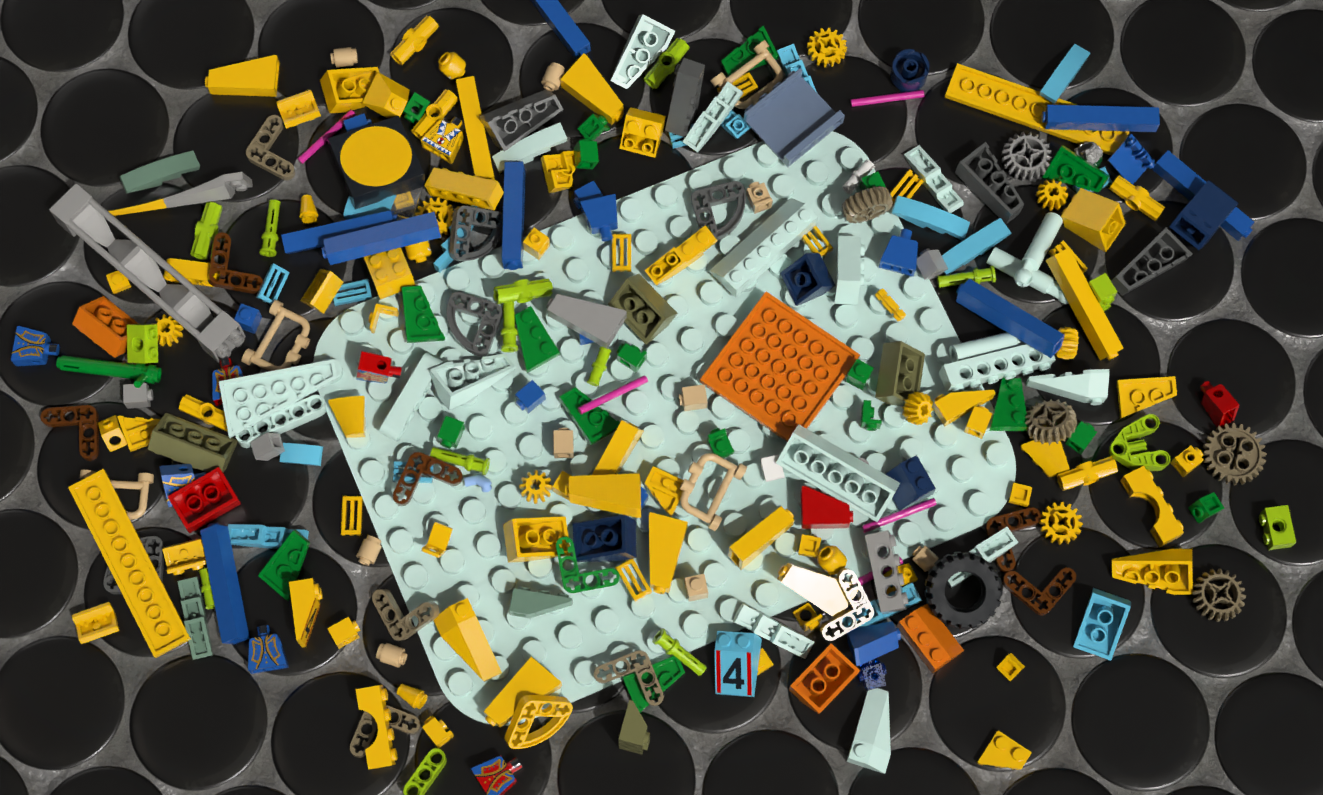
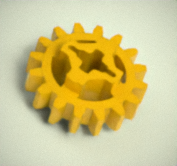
M823 28L820 29V33L815 31L814 35L809 37L807 44L808 55H812L811 61L817 60V65L823 63L824 67L829 63L831 67L834 66V62L839 64L840 60L845 58V52L847 51L845 46L847 41L842 40L843 34L837 35V30L831 32L830 28L825 32Z
M430 198V203L423 201L424 207L418 206L419 212L415 213V216L435 212L436 218H439L437 222L440 234L445 233L448 235V229L452 225L453 206H447V200L440 202V198H437L436 201Z
M1061 502L1059 506L1053 503L1052 508L1047 506L1046 512L1041 514V517L1044 519H1041L1039 524L1044 526L1040 531H1046L1044 537L1048 538L1050 536L1051 543L1058 540V544L1061 545L1064 540L1066 544H1069L1070 538L1075 540L1077 538L1076 534L1079 535L1081 533L1079 527H1082L1083 523L1078 522V520L1082 516L1075 514L1078 510L1077 508L1074 510L1070 509L1071 504L1065 507L1064 502ZM1071 519L1073 520V529H1072V526L1070 525V520H1071ZM1049 520L1052 522L1051 527H1049ZM1063 521L1064 525H1058V522Z

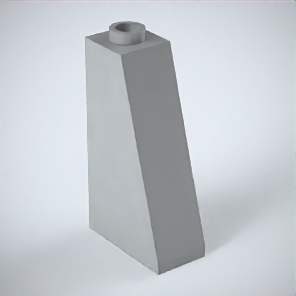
M557 294L554 299L551 298L546 306L549 317L608 349L627 318L625 310Z

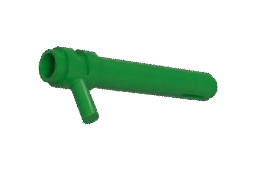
M65 355L58 357L56 362L57 368L64 371L134 379V386L136 388H140L144 382L151 384L159 383L161 379V368L151 364L146 366L143 363L128 364Z

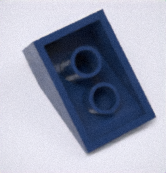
M618 515L573 523V544L577 562L622 561L637 558L636 520L627 515Z

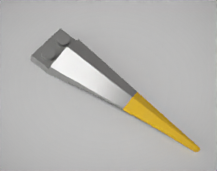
M243 172L224 174L202 185L163 199L108 212L113 216L231 199L235 194V190L246 191L247 188L253 187L252 179Z

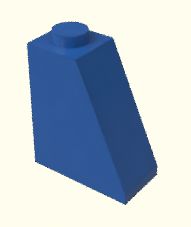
M893 621L855 628L847 633L848 647L856 666L899 648L898 640H901L899 628H895Z

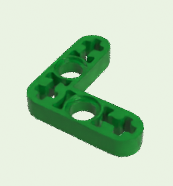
M561 537L557 540L556 550L563 587L567 592L578 593L614 586L619 582V572L614 568L579 574L573 541L569 537ZM562 540H566L567 543L571 544L567 549L568 553H573V556L560 557V554H564V549L559 548ZM566 559H571L574 562L572 570L567 571L563 568V562ZM609 571H612V574H616V578L613 579L614 582L610 583L607 579L603 580V585H600L598 573H602V577L607 576ZM583 576L585 588L580 589L581 584L576 585L574 590L566 586V583H569V579L577 582L580 581L578 577ZM587 576H596V585L588 586L586 584Z

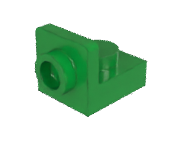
M592 114L578 130L585 139L594 141L604 130L608 131L610 127L607 125L608 121L603 115Z
M864 400L861 408L860 428H865L867 431H876L880 429L882 420L873 419L874 407H871V400Z
M720 428L709 432L707 436V442L712 453L722 458L734 454L732 445L726 435V429L720 430Z
M1215 492L1198 499L1189 507L1190 512L1198 523L1225 509Z

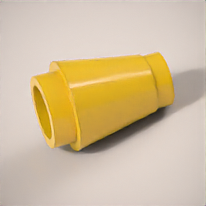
M303 195L301 197L299 217L305 224L316 222L318 217L311 195Z
M401 684L397 690V695L414 709H421L427 701L428 696L422 690Z

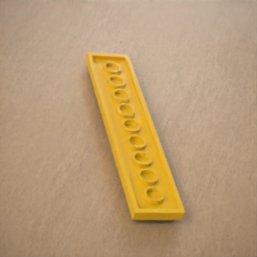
M958 63L945 94L947 99L1079 145L1084 144V142H1094L1097 146H1100L1103 153L1111 156L1129 135V131L1045 129V123H1042V112L1046 110L1047 105L1077 104L1058 99L1054 104L1039 95V91Z
M102 469L69 486L68 488L153 656L157 658L190 640L191 638L106 471Z

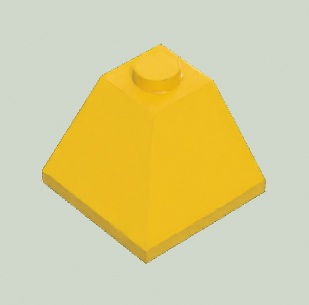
M377 72L361 104L387 119L395 116L400 117L408 102L410 90Z

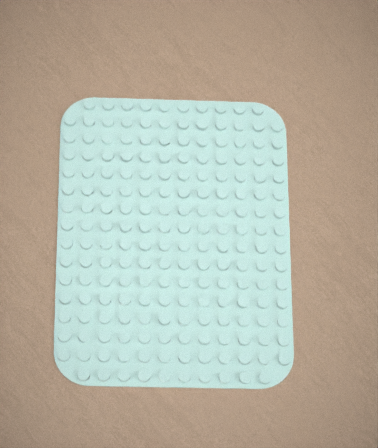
M832 131L789 167L762 141L616 200L618 229L611 230L612 234H631V272H627V270L624 272H612V239L602 241L600 233L592 234L583 214L541 230L540 232L549 237L550 247L539 260L523 249V268L516 270L504 269L501 246L491 250L481 258L461 262L442 270L441 273L437 272L414 281L416 286L422 287L432 313L438 321L439 328L445 336V341L406 342L402 292L383 299L377 296L342 312L325 329L317 344L313 363L334 359L338 379L319 389L318 392L325 401L327 414L378 538L382 541L381 545L409 613L425 602H435L439 606L440 614L449 606L468 598L502 674L484 682L453 648L443 640L434 620L420 629L418 635L437 681L447 699L460 712L476 721L489 724L485 720L486 715L483 711L530 657L535 659L562 682L561 688L549 696L566 697L572 703L623 681L622 678L625 676L607 683H598L594 678V671L602 664L639 650L647 653L652 665L674 656L666 654L661 646L655 645L652 642L656 633L662 628L673 639L679 640L681 647L691 652L716 641L717 631L737 632L744 629L745 627L733 621L742 603L768 617H772L809 601L777 579L779 577V570L782 566H786L787 563L827 574L818 564V558L798 555L802 534L821 538L819 552L826 546L838 547L847 558L845 568L852 570L857 578H860L872 571L865 535L888 530L891 535L894 534L895 554H898L902 560L914 556L912 553L919 546L923 548L926 545L930 549L986 524L990 518L995 517L1004 507L1010 497L1013 482L1015 483L1016 461L1006 432L989 431L994 413L990 400L981 405L987 408L992 413L983 438L980 439L964 432L971 412L944 427L935 411L932 410V417H928L927 423L915 425L905 420V416L902 415L904 411L902 406L887 404L875 398L883 343L902 341L925 354L920 392L930 396V400L934 404V399L941 394L946 396L953 392L945 391L938 371L944 364L952 363L949 355L950 346L961 342L930 280H924L917 264L914 277L879 268L881 258L891 236H900L901 229H904L899 217L891 213L893 206L885 214L867 222L849 223L846 217H844L842 204L850 196L861 192L859 184L852 194H848L843 190L842 186L850 179L854 170L857 171L866 159L869 160L863 150L850 139ZM872 169L868 175L875 173V169ZM738 181L743 184L746 194V190L751 183H765L768 193L773 200L772 208L754 214L746 195L743 217L738 226L728 236L703 252L704 255L668 280L655 285L644 270L673 247L677 248L699 230L691 204V196L695 191ZM734 187L732 192L739 194V190ZM725 189L726 197H729V192L727 193V189ZM715 191L712 196L715 199H721L723 194L720 191ZM697 196L700 208H702L703 199H701L700 196ZM790 198L805 203L818 216L816 226L833 247V251L828 252L825 256L823 255L822 259L834 283L836 281L838 236L861 237V244L864 245V256H861V259H864V271H861V274H864V286H860L857 305L835 304L836 287H833L820 297L798 306L795 305L780 273L806 253H812L802 240L798 241L736 298L710 273V270ZM738 200L711 206L717 229L722 228L731 220L737 209ZM703 212L699 217L701 220L706 221L710 218V215ZM811 230L810 232L816 237L818 242L825 249V244L822 241H820L816 234ZM616 239V266H620V239ZM624 239V266H627V239ZM810 240V241L812 242V244L815 246V248H816L819 252H821V251L818 249V247L815 245V243H814L812 240ZM640 274L678 314L669 326L648 344H645L624 322L608 347L611 353L606 363L607 369L603 371L599 386H592L587 383V380L593 368L591 366L592 362H595L599 348L602 346L595 342L580 345L579 333L548 316L547 303L551 298L554 299L557 294L609 306L608 303L626 279ZM549 278L552 282L553 294L551 296L534 298L526 303L514 301V314L531 306L559 350V356L527 373L519 334L516 336L518 351L511 353L501 351V346L503 345V336H501V330L503 329L502 316L492 347L486 356L506 354L515 365V370L468 402L451 410H448L440 400L433 383L398 442L379 433L384 420L425 353L440 359L444 363L453 361V364L464 362L465 359H470L471 361L482 359V357L465 350L451 333L447 319V305L451 294L462 292L497 303L493 296V289L496 286L513 284L522 279L535 281ZM883 288L888 293L887 296L892 297L899 305V309L906 313L904 319L898 322L893 317L894 314L889 313L882 305V301L875 297L877 291ZM767 291L859 353V360L874 368L863 391L846 382V375L808 427V430L854 457L866 459L870 466L884 474L898 464L917 455L936 489L933 495L916 504L934 498L937 505L866 533L863 532L862 525L874 520L850 507V511H853V522H850L849 528L802 529L801 487L807 486L819 492L817 487L783 468L785 478L766 482L761 468V458L773 455L780 456L787 441L706 386L708 402L706 409L684 411V406L679 404L678 394H682V387L703 385L700 382L701 377ZM458 298V300H454L455 305L463 303L461 302V298ZM479 303L471 305V310L473 311L481 309V304ZM501 303L499 305L501 306L503 312V303ZM376 304L397 308L399 312L398 317L380 313L375 333H371L369 315L371 312H374ZM494 309V311H489L491 312V316L498 314L497 309ZM456 311L455 318L459 330L473 343L482 319ZM489 325L482 329V332L485 334H490L493 331V328ZM482 338V344L480 346L477 345L479 351H481L482 348L486 349L484 346V338ZM622 343L624 345L627 343L630 346L631 344L637 346L641 353L644 350L647 352V359L637 373L617 361L616 352ZM361 351L392 358V366L402 367L400 378L388 377L387 383L356 380ZM960 373V376L966 379L965 375ZM644 375L648 379L647 383L598 407L610 413L609 415L616 421H628L644 430L619 474L640 473L641 487L648 494V501L641 512V518H631L636 520L637 558H634V561L649 587V513L652 512L670 517L644 485L652 467L661 469L682 480H689L691 473L688 470L692 462L697 463L702 455L712 453L707 442V436L709 432L720 428V430L726 429V435L734 450V454L724 459L737 466L739 463L747 466L741 480L735 477L732 478L715 513L722 517V521L716 531L709 529L708 523L687 513L679 501L671 518L686 521L688 526L669 593L658 594L651 589V594H647L645 597L634 602L621 577L614 586L569 593L563 587L558 557L508 563L503 524L511 519L566 516L568 537L573 541V523L623 515L570 503L569 500L554 493L553 489L548 490L551 493L550 497L544 496V502L540 498L537 499V504H534L533 498L527 502V496H521L523 490L519 488V485L523 484L521 481L522 477L528 478L527 472H530L532 476L535 470H538L539 476L542 472H545V478L550 477L551 482L549 484L552 486L562 470L572 476L592 475L615 433L609 434L590 446L559 401V396L575 387L591 400H594ZM533 380L545 393L546 400L528 414L525 409L522 411L516 405L515 394ZM982 385L977 388L966 387L960 392L981 391L984 388ZM350 396L365 397V437H345L328 403L329 399ZM864 400H871V407H874L873 419L882 420L880 429L876 431H867L865 428H860L861 408ZM445 416L457 419L465 424V430L457 448L451 447L449 449L443 447L438 441L437 436ZM559 428L573 430L574 458H554L553 431ZM433 447L467 456L468 454H474L475 457L482 459L490 458V466L486 475L474 470L467 471L465 467L450 464L459 468L462 472L463 479L459 485L451 486L433 478L432 483H418L411 501L406 506H398L393 500V492L398 483L393 482L394 461L408 462L411 454L415 452H421L430 456ZM420 457L417 460H413L414 462H422ZM707 461L695 483L693 491L688 497V503L707 514L728 469L713 461ZM434 464L433 474L440 473L441 466ZM445 468L444 475L442 476L443 478L445 477V474L450 476L451 481H453L455 478H459L457 477V472H454V474L447 473L448 468ZM408 474L406 477H415V476L412 475V474ZM478 474L483 475L492 482V489L489 492H482L481 487L478 485L466 487L464 477ZM534 484L533 489L538 490L539 485ZM401 485V487L404 488V491L401 495H397L399 501H401L402 499H406L407 497L405 496L406 489L411 491V489ZM892 499L880 518L898 512ZM780 506L790 510L794 515L793 526L745 568L740 570L728 557L729 547ZM435 522L453 529L446 551L440 558L421 551L422 547L428 543ZM882 548L879 551V557L881 558L888 555L887 548ZM566 559L563 562V568L567 571L573 569L574 562L571 559ZM627 560L577 562L580 574L606 568L616 569V566ZM629 564L628 567L631 570L636 581L638 582L640 588L642 589V591H645L646 589L644 588L642 582L637 576L635 570L633 569L632 565ZM622 568L621 570L623 571L625 577L630 583L632 589L634 590L635 594L638 595L639 593L636 590L634 584L632 583L630 577L628 576L626 570ZM609 571L608 575L602 577V573H598L600 585L604 584L603 580L608 579L612 583L614 582L613 579L616 578V574H612V571ZM845 573L844 580L849 581L851 575ZM704 574L708 598L689 602L684 583L685 578ZM583 576L578 577L580 581L577 582L569 579V583H566V586L574 590L576 585L581 584L580 589L585 588ZM587 576L586 584L588 586L596 585V576ZM519 586L528 587L530 591L534 592L546 590L551 595H558V593L567 594L573 600L571 606L530 619L512 616L509 613L513 589H518ZM429 607V610L426 613H423L422 615L424 616L430 614V611L432 610L431 607ZM413 616L412 620L416 627L418 625V618ZM637 654V658L631 661L630 657L626 658L630 663V669H634L633 664L635 663L643 665L645 657ZM619 661L616 663L615 667L618 672L623 673L627 670L625 662ZM612 664L608 665L610 670L603 671V669H600L597 677H602L605 680L607 674L612 673V677L616 676L612 670ZM550 703L544 704L542 709H546ZM521 719L518 724L524 723L526 719ZM509 721L503 726H509L511 721Z

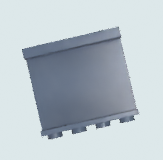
M801 68L796 72H790L785 81L782 83L778 82L769 94H763L759 98V102L755 105L751 104L744 111V121L787 167L791 166L840 126L845 117L840 110L836 113L804 80Z

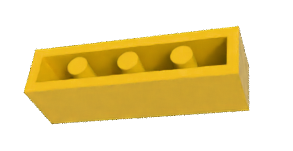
M434 167L424 185L430 196L495 210L504 193L499 182L495 179H484L477 175H466L463 172H453L446 168L439 169Z

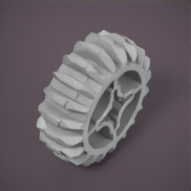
M1024 132L1020 136L1015 134L1013 138L1008 139V143L1004 144V150L1001 153L1004 156L1002 157V163H1005L1004 169H1010L1009 175L1015 173V179L1018 176H1021L1022 181L1026 177L1031 181L1033 176L1038 179L1040 174L1044 175L1050 166L1052 150H1048L1049 144H1044V138L1038 139V134L1035 137L1032 136L1031 132L1028 133V136ZM1019 146L1022 147L1021 151H1018L1016 154H1012V151ZM1037 159H1041V162L1037 166L1032 167V163L1034 161H1037Z

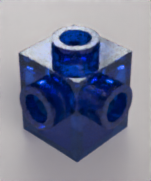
M875 658L859 665L860 672L857 676L859 681L863 682V686L867 691L886 686L884 675L887 674L884 663Z

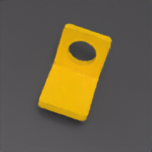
M376 304L374 312H371L369 315L371 333H375L380 313L398 317L399 312L397 308Z
M116 415L98 423L101 436L110 452L127 445ZM113 436L121 438L118 444L113 445L109 442Z
M435 522L428 543L422 547L421 551L440 558L446 551L453 529Z
M909 563L898 566L899 573L903 574L904 585L918 580ZM892 569L883 576L889 577L892 574ZM889 587L887 589V594L891 593L892 591H896V587Z
M810 603L803 605L793 612L794 617L804 632L808 629L812 631L821 625L820 622L823 616L821 614L817 615ZM807 610L811 613L812 617L809 621H803L800 618L802 611Z

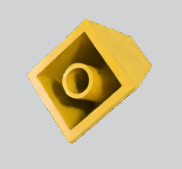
M1082 188L1072 197L1071 203L1063 210L1061 215L1064 227L1104 252H1107L1126 224L1118 202Z

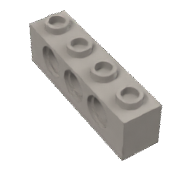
M887 530L865 535L881 613L888 614L906 610V604H909L907 593H903L902 585L905 583L903 574L898 571V566L901 564L899 555L894 552V546H896L894 534L891 535ZM882 548H887L888 555L884 558L879 557V551ZM886 567L892 568V574L889 577L883 576V570ZM891 586H895L897 589L894 596L887 595V589Z

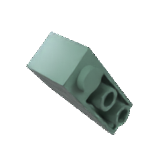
M519 586L518 589H513L509 613L512 616L530 619L571 606L573 600L567 594L558 593V595H551L546 590L534 592L530 591L528 587Z

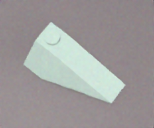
M643 14L639 15L610 81L627 89L668 47L675 31Z
M506 354L485 356L480 360L474 361L465 359L464 362L454 364L453 361L446 362L430 369V375L438 397L447 409L451 410L468 402L515 370V365Z
M1109 369L1083 370V374L1079 375L1065 372V374L1056 377L1054 374L1030 376L1026 381V386L1079 402L1101 405L1108 395Z
M869 685L846 762L885 774L891 755L889 693Z

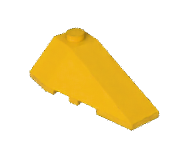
M1168 549L1113 558L1112 578L1134 584L1148 585V588H1159L1173 595H1192V549Z
M468 598L449 606L434 619V623L443 640L453 648L484 682L502 674Z

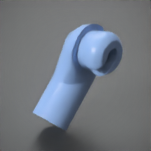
M478 474L464 477L466 487L478 485L481 487L482 492H489L492 489V482L483 475Z

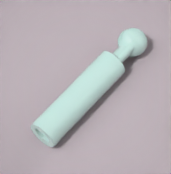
M1050 212L1045 215L1021 261L1022 269H1019L1014 275L1015 283L1018 286L1027 287L1032 283L1033 271L1039 269L1063 223L1062 218L1058 214Z
M997 247L993 249L987 260V264L1012 277L1023 267L1021 260ZM1040 270L1033 271V280L1029 285L1030 287L1044 294L1048 293L1054 296L1063 304H1069L1058 282L1054 281L1053 277Z
M1006 332L951 345L949 355L951 361L956 362L1025 345L1026 343Z

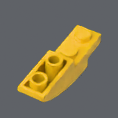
M705 225L677 248L673 247L644 271L655 285H658L704 255L703 252L717 242V239Z

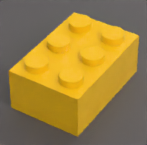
M401 248L363 257L380 299L402 292V287L416 286Z

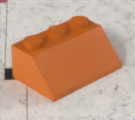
M104 296L80 306L72 323L80 332L88 336L114 358L127 352V325L139 324Z
M928 604L914 610L897 624V628H899L900 632L932 674L964 651L945 624L933 614Z
M830 644L791 684L789 691L803 704L820 714L860 670L833 644Z

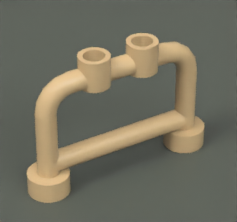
M765 40L754 48L757 56L726 78L721 72L711 80L714 87L718 85L722 90L727 81L732 84L762 60L766 59L776 73L775 79L746 101L741 102L738 100L735 104L736 108L746 109L751 104L755 105L763 94H769L778 82H782L783 71L767 50L769 45Z
M275 300L269 310L270 314L276 316L256 352L248 348L241 360L247 365L254 363L268 371L290 368L292 364L297 365L301 358L298 352L301 347L306 349L310 343V339L307 338L310 332L309 322L304 317L284 308L282 302ZM287 317L301 324L303 329L297 336L294 346L288 352L285 362L281 366H275L261 359L283 318Z
M713 453L702 455L697 463L692 462L688 470L691 476L689 480L684 479L679 488L683 491L680 498L682 508L687 513L708 523L709 529L716 531L722 521V517L715 513L732 478L735 477L741 480L747 466L739 463L737 466ZM713 461L728 469L706 514L688 503V497L693 491L705 463Z
M81 470L80 479L83 480L96 472ZM139 473L138 482L110 480L114 488L141 490L137 511H126L130 520L140 518L147 508L149 484L154 482V475Z

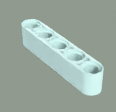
M428 353L423 355L384 420L379 433L396 442L400 440L433 384L430 369L443 364V361Z
M312 395L235 435L236 439L243 448L252 447L251 441L267 432L282 434L321 417L326 412L325 401L319 395ZM315 403H321L320 408H312ZM297 411H304L302 416H295V413ZM281 418H285V419H286V421H285L284 424H282V425H278V424H277V421H278L279 419H281ZM267 426L268 429L266 432H259V429L261 427ZM244 434H250L249 439L241 440Z

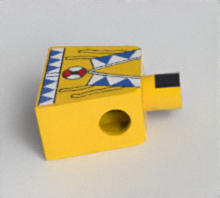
M453 117L450 123L439 120L422 137V148L452 164L464 139L463 132L459 130L463 122L457 117Z

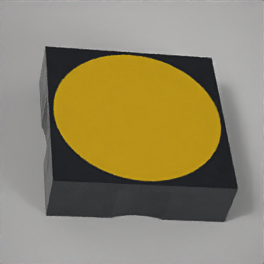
M399 116L328 138L330 153L338 171L344 178L346 190L355 210L379 202L389 196L403 194L425 185L424 171Z

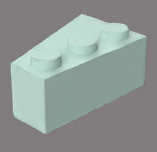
M838 236L835 304H858L860 286H864V274H861V271H864V259H861V256H864V245L861 244V237Z

